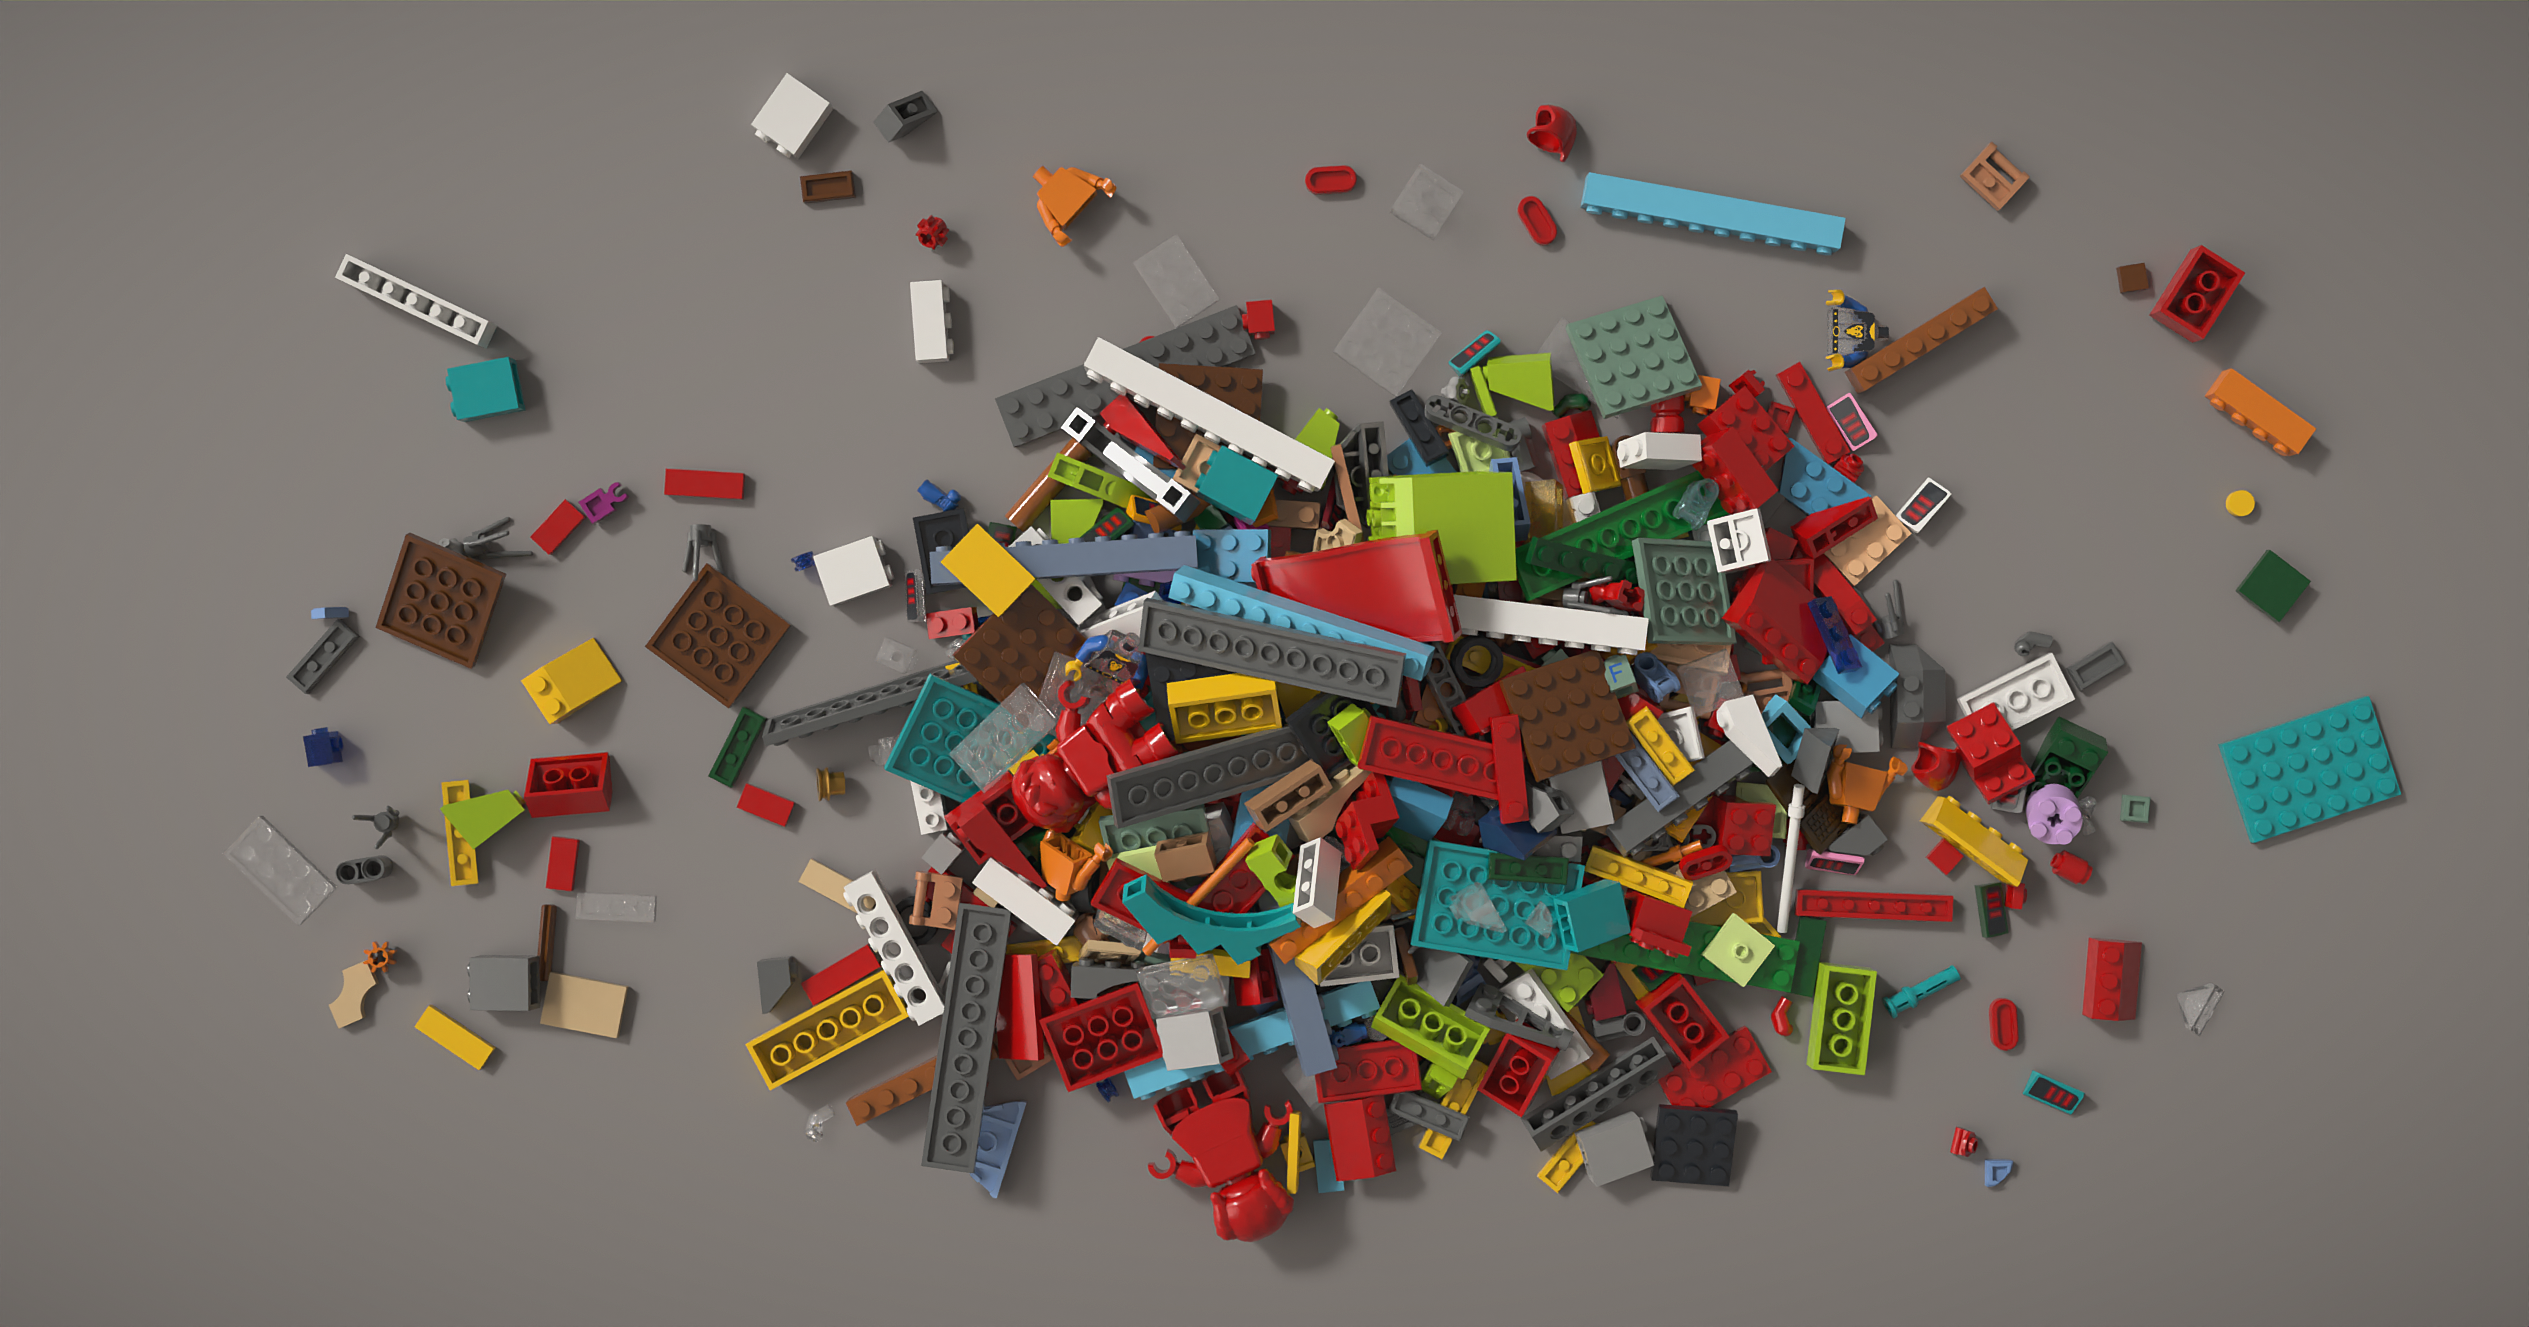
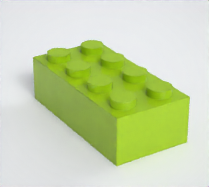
M1570 953L1568 970L1515 962L1525 972L1532 968L1554 1000L1566 1012H1569L1603 976L1585 956Z
M1819 962L1806 1063L1810 1068L1865 1075L1877 971L1868 967Z
M1400 974L1371 1025L1373 1029L1461 1079H1464L1491 1029L1464 1016L1466 1011L1452 1003L1449 1007H1444L1418 984L1408 986L1406 978Z

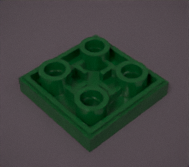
M2266 550L2235 591L2277 623L2283 619L2311 581L2273 551Z

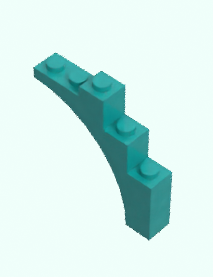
M1147 874L1125 884L1123 888L1122 903L1158 945L1167 940H1172L1181 934L1198 955L1222 945L1237 965L1253 960L1261 955V945L1270 943L1274 939L1301 927V919L1293 914L1294 903L1258 913L1233 914L1214 912L1179 900L1160 888Z

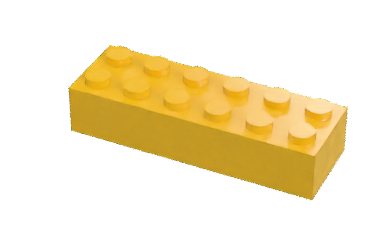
M881 970L745 1044L769 1090L782 1085L909 1017L906 1011L908 1005L905 999L899 998L895 992L893 985L896 983L891 974L887 975L884 970Z

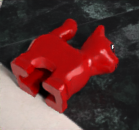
M1621 580L1620 583L1612 582L1608 585L1603 583L1590 586L1589 595L1592 599V605L1606 601L1610 607L1618 610L1640 612L1644 605L1645 590L1640 587H1635L1632 590L1630 589L1632 587L1631 582Z

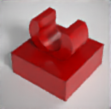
M1749 369L1728 385L1734 393L1746 386L1754 397H1757L1765 390L1763 387L1765 382L1761 381L1759 383L1754 377L1756 371H1750Z
M1181 934L1169 940V958L1196 959V952Z

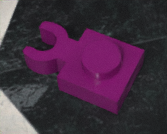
M615 482L611 484L607 493L602 488H599L578 502L592 524L598 523L617 511L613 506L615 502L622 503L629 498L628 494H623L620 497L616 496L615 491L622 486L621 483Z

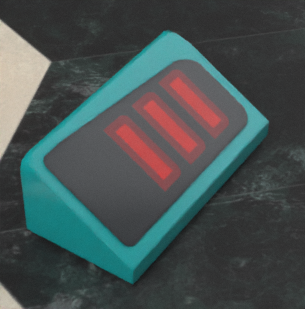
M1486 330L1448 363L1456 374L1462 377L1499 346L1501 340L1492 332Z
M2032 1070L2023 1091L2024 1095L2068 1114L2073 1113L2085 1095L2081 1090Z

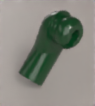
M1583 393L1567 394L1551 412L1557 418H1562L1570 409H1579L1582 412L1587 411L1591 406V402L1588 396Z

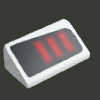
M1927 478L1895 516L1913 534L1918 533L1952 493L1932 479Z

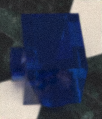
M328 727L313 729L311 730L312 735L303 736L308 767L343 762L341 751H343L344 746L341 736H338V731L328 732Z

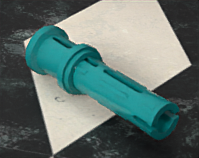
M1951 965L1949 968L1911 988L1904 986L1897 994L1889 998L1883 997L1882 1002L1889 1015L1895 1019L1900 1012L1910 1007L1916 1008L1919 1004L1918 1001L1961 980L1957 969Z

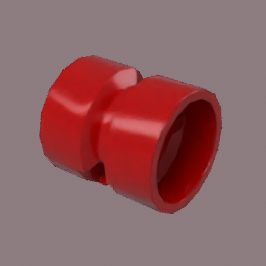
M1678 396L1650 405V411L1656 414L1651 419L1650 432L1685 433V421H1683V417L1679 416L1680 413L1685 411L1684 396Z

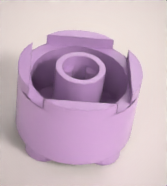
M2048 784L2029 795L2025 811L2031 834L2047 844L2065 845L2070 843L2082 826V813L2073 792L2063 785Z

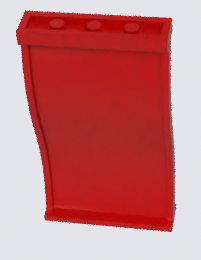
M1438 530L1427 531L1423 534L1365 541L1304 554L1272 558L1263 556L1251 564V576L1256 582L1257 589L1418 642L1442 640L1444 643L1454 642L1462 634Z

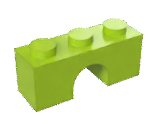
M1276 834L1256 842L1250 849L1245 862L1249 869L1263 883L1264 888L1272 894L1279 907L1294 903L1297 876L1289 875L1285 872L1292 852L1279 835Z

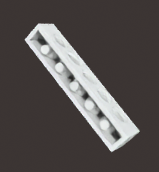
M348 254L345 255L335 278L486 349L497 328V325Z
M876 870L847 884L844 887L846 892L843 893L845 900L850 907L854 906L858 913L856 915L857 922L863 930L866 928L871 937L868 939L870 946L874 952L880 953L883 959L881 961L883 970L887 975L891 974L896 983L893 985L895 992L899 998L905 999L908 1005L906 1011L912 1021L916 1020L918 1025H921L944 1012L945 997ZM870 896L874 898L876 907L874 909L867 908L863 902L864 897ZM879 919L885 920L888 923V931L882 932L878 930L876 921ZM895 942L899 944L901 953L897 955L892 954L888 948L889 943ZM904 965L910 966L914 972L913 976H903L901 967ZM917 988L924 990L926 999H916L913 995V990Z

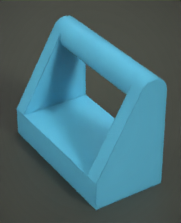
M1775 695L1766 705L1762 718L1766 727H1768L1781 715L1797 732L1787 749L1767 728L1777 754L1787 764H1790L1797 757L1804 729L1811 727L1786 700Z

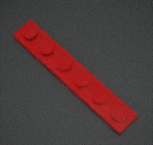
M1796 889L1795 915L1952 922L1953 896Z

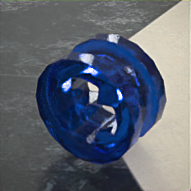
M813 551L791 559V562L796 564L795 572L816 565L812 559Z
M1109 1077L1104 1079L1103 1082L1098 1081L1096 1083L1099 1092L1108 1103L1111 1101V1097L1119 1096L1118 1090Z

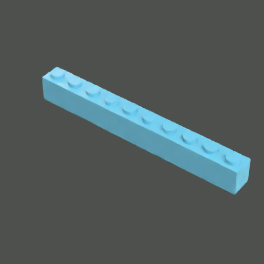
M1591 172L1588 173L1585 179L1580 207L1586 208V212L1590 214L1600 215L1602 212L1612 213V217L1618 219H1627L1628 216L1638 218L1637 221L1641 223L1652 224L1653 221L1663 222V226L1669 228H1678L1681 225L1687 226L1689 231L1703 233L1704 230L1714 231V235L1719 237H1729L1732 234L1740 236V240L1754 242L1755 239L1765 240V244L1770 246H1781L1782 243L1791 245V249L1806 251V248L1816 249V253L1821 255H1832V252L1835 253L1841 248L1846 219L1844 217Z
M1186 565L1178 569L1173 576L1168 598L1207 611L1407 653L1404 676L1422 681L1429 672L1435 650L1433 646Z
M1371 981L1348 983L1319 993L1322 995L1325 1009L1321 1010L1324 1020L1328 1019L1330 1026L1337 1024L1338 1028L1351 1024V1019L1361 1016L1362 1019L1377 1014L1376 1010L1380 1008ZM1285 1007L1227 1027L1250 1060H1253V1055L1263 1052L1264 1055L1279 1050V1045L1288 1043L1289 1046L1295 1045ZM1163 1057L1124 1071L1134 1099L1141 1097V1100H1145L1155 1096V1091L1162 1088H1165L1166 1091L1173 1090L1181 1086V1081L1190 1079V1082H1194L1204 1078V1073L1214 1070L1215 1073L1224 1071V1068L1221 1064L1167 1071L1166 1063Z

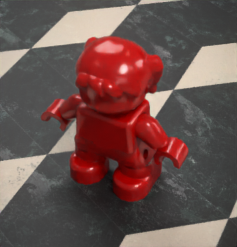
M1131 677L1120 684L1113 693L1108 695L1105 702L1095 709L1086 724L1082 726L1081 714L1078 711L1085 708L1091 698L1081 696L1077 702L1073 703L1070 699V692L1075 688L1074 681H1066L1060 686L1058 698L1060 703L1066 708L1061 710L1055 729L1056 737L1059 741L1057 752L1022 761L1013 776V799L1030 823L1041 828L1051 829L1056 833H1067L1079 822L1086 810L1095 804L1096 801L1105 809H1112L1106 775L1183 754L1178 752L1166 737L1162 729L1165 726L1163 722H1159L1147 731L1139 722L1155 712L1154 708L1149 707L1135 688L1136 685L1141 683L1139 679Z
M1240 1069L1229 1077L1224 1070L1214 1073L1202 1081L1209 1097L1213 1101L1212 1104L1200 1109L1198 1099L1191 1085L1168 1094L1155 1102L1153 1107L1163 1128L1192 1157L1194 1162L1182 1160L1181 1163L1178 1162L1175 1153L1168 1148L1165 1157L1169 1159L1170 1167L1166 1170H1161L1156 1166L1155 1162L1148 1163V1170L1157 1179H1166L1174 1174L1176 1175L1175 1179L1193 1188L1204 1186L1216 1188L1225 1184L1218 1192H1213L1210 1195L1214 1209L1213 1217L1216 1234L1225 1241L1237 1239L1242 1242H1256L1279 1230L1286 1221L1287 1216L1293 1211L1294 1199L1284 1189L1283 1185L1276 1181L1273 1174L1266 1168L1253 1171L1261 1167L1264 1159L1271 1156L1278 1149L1282 1132L1280 1125H1284L1290 1120V1113H1293V1103L1290 1099L1285 1102L1284 1105L1287 1112L1281 1117L1273 1115L1271 1105L1265 1104L1264 1113L1268 1122H1264L1258 1134H1256L1252 1119L1250 1091L1245 1083L1246 1080L1243 1072Z

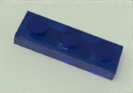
M1832 596L1815 598L1807 604L1837 673L1854 672L1862 668L1858 653L1854 649L1847 628L1844 626Z

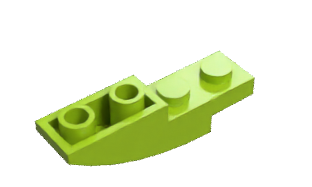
M1058 452L1047 476L1126 509L1131 495L1151 499L1149 495L1132 482Z

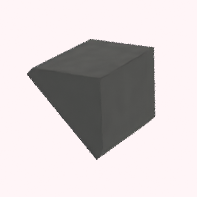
M1804 729L1791 776L1813 793L1818 794L1826 777L1840 729Z

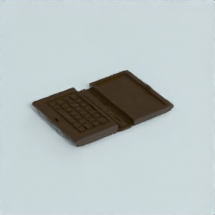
M1795 760L1790 764L1784 762L1777 773L1766 780L1767 786L1787 814L1789 804L1792 803L1794 785L1801 784L1791 776ZM1827 775L1818 794L1811 792L1806 787L1804 788L1803 805L1805 806L1804 817L1800 821V832L1814 851L1820 855L1850 825L1849 823L1841 822L1844 807L1831 804L1829 801L1830 794Z

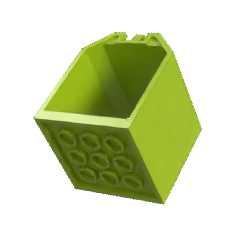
M1473 471L1369 477L1371 501L1370 510H1367L1366 517L1368 526H1371V536L1368 537V541L1423 534L1427 531L1438 530L1451 584L1517 580L1512 472Z

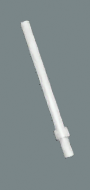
M1801 784L1794 785L1792 803L1789 804L1788 809L1790 823L1777 931L1780 933H1787L1800 821L1804 817L1805 806L1803 805L1805 786Z

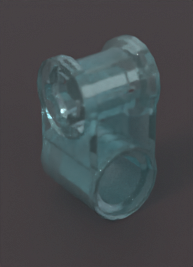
M1710 478L1690 483L1682 499L1675 507L1673 517L1683 519L1691 525V529L1698 530L1705 523L1708 513L1718 497V484ZM1701 486H1702V487L1704 488V490H1705V495H1704V497L1701 495V492H1700Z

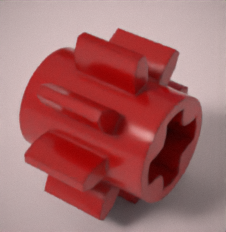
M930 215L927 220L923 218L918 223L917 227L919 230L916 236H918L923 246L932 247L935 250L938 245L943 246L948 240L946 235L950 230L941 218Z

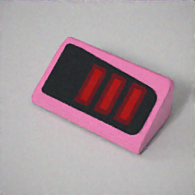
M1851 393L1845 394L1826 407L1852 452L1878 436Z
M1814 849L1807 850L1805 867L1813 870L1856 875L1864 863V858L1858 855L1824 851L1820 855Z

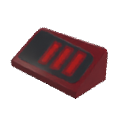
M1334 476L1330 484L1320 529L1324 528L1328 531L1335 529L1337 522L1343 520L1345 512L1336 504Z

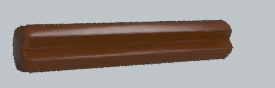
M544 904L541 907L537 956H539L540 981H548L550 972H552L557 906L554 904Z

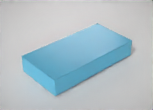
M1329 1138L1313 1140L1318 1192L1344 1191V1182L1336 1181Z

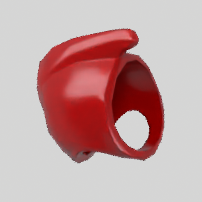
M1541 105L1536 112V126L1528 130L1527 138L1533 145L1544 151L1560 153V161L1565 162L1575 142L1577 124L1572 114L1564 108L1554 105Z
M1919 741V753L1911 767L1912 773L1925 787L1933 791L1947 788L1954 781L1961 762L1959 748L1956 747L1953 750L1932 746Z

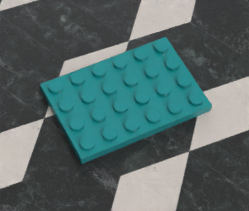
M930 673L884 769L963 803L1006 771L1010 772L1008 768L1032 750L1039 756L1047 754L1050 751L1047 745L1056 738L1055 728L1036 721L1029 729H1026L1001 704Z
M2363 696L2218 744L2251 843H2256L2401 795L2369 696Z
M1428 839L1411 939L1412 946L1568 970L1571 950L1564 949L1553 898L1582 888L1584 865L1569 863L1567 885L1487 879L1489 852H1500Z

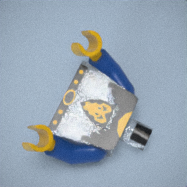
M1828 290V293L1832 294L1833 300L1826 301V305H1836L1837 307H1831L1827 310L1826 359L1832 361V367L1827 368V370L1834 371L1852 368L1865 360L1868 353L1874 350L1875 341H1888L1889 327L1887 325H1875L1874 313L1868 312L1867 307L1853 298L1844 295L1842 290Z
M1110 630L1104 635L1089 637L1075 657L1077 659L1066 664V676L1070 671L1076 670L1073 679L1078 681L1082 676L1081 666L1084 663L1083 666L1120 684L1131 677L1139 679L1141 683L1135 686L1139 693V689H1143L1147 679L1148 667L1146 655L1138 651L1140 644L1138 635L1135 633L1125 635L1117 630Z

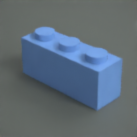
M1517 457L1491 459L1489 471L1512 472L1515 541L1527 540L1531 523Z

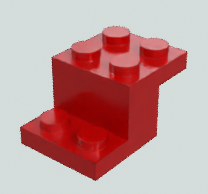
M1994 702L1947 726L1948 733L1961 752L1962 765L1988 805L2035 781L2034 774L2021 756V743Z
M1371 772L1357 789L1356 801L1351 802L1336 821L1337 835L1339 838H1342L1345 847V858L1351 864L1353 871L1363 869L1379 850L1376 839L1383 838L1399 819L1384 774Z
M1713 795L1695 824H1707L1712 827L1716 833V841L1712 846H1726L1731 855L1770 856L1776 805L1765 802H1747L1734 795H1720L1719 797ZM1692 829L1689 832V843H1692V839L1695 838L1705 843L1706 838H1710V834L1706 833L1705 829H1701V834H1691Z
M1628 888L1625 898L1633 901L1629 912L1631 933H1628V935L1631 936L1630 941L1638 943L1639 946L1654 951L1655 948L1663 951L1662 953L1671 957L1678 958L1679 954L1689 956L1692 946L1684 943L1683 939L1693 911Z

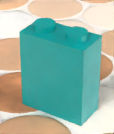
M504 357L447 369L446 386L452 392L453 401L450 406L452 414L457 420L469 422L526 411L515 359Z
M1222 445L1218 452L1213 449L1206 464L1210 465L1206 475L1204 473L1200 474L1194 486L1198 488L1195 496L1252 525L1278 475Z
M1604 879L1553 898L1564 949L1581 952L1631 933L1629 926L1630 917L1626 911L1624 890L1620 882Z

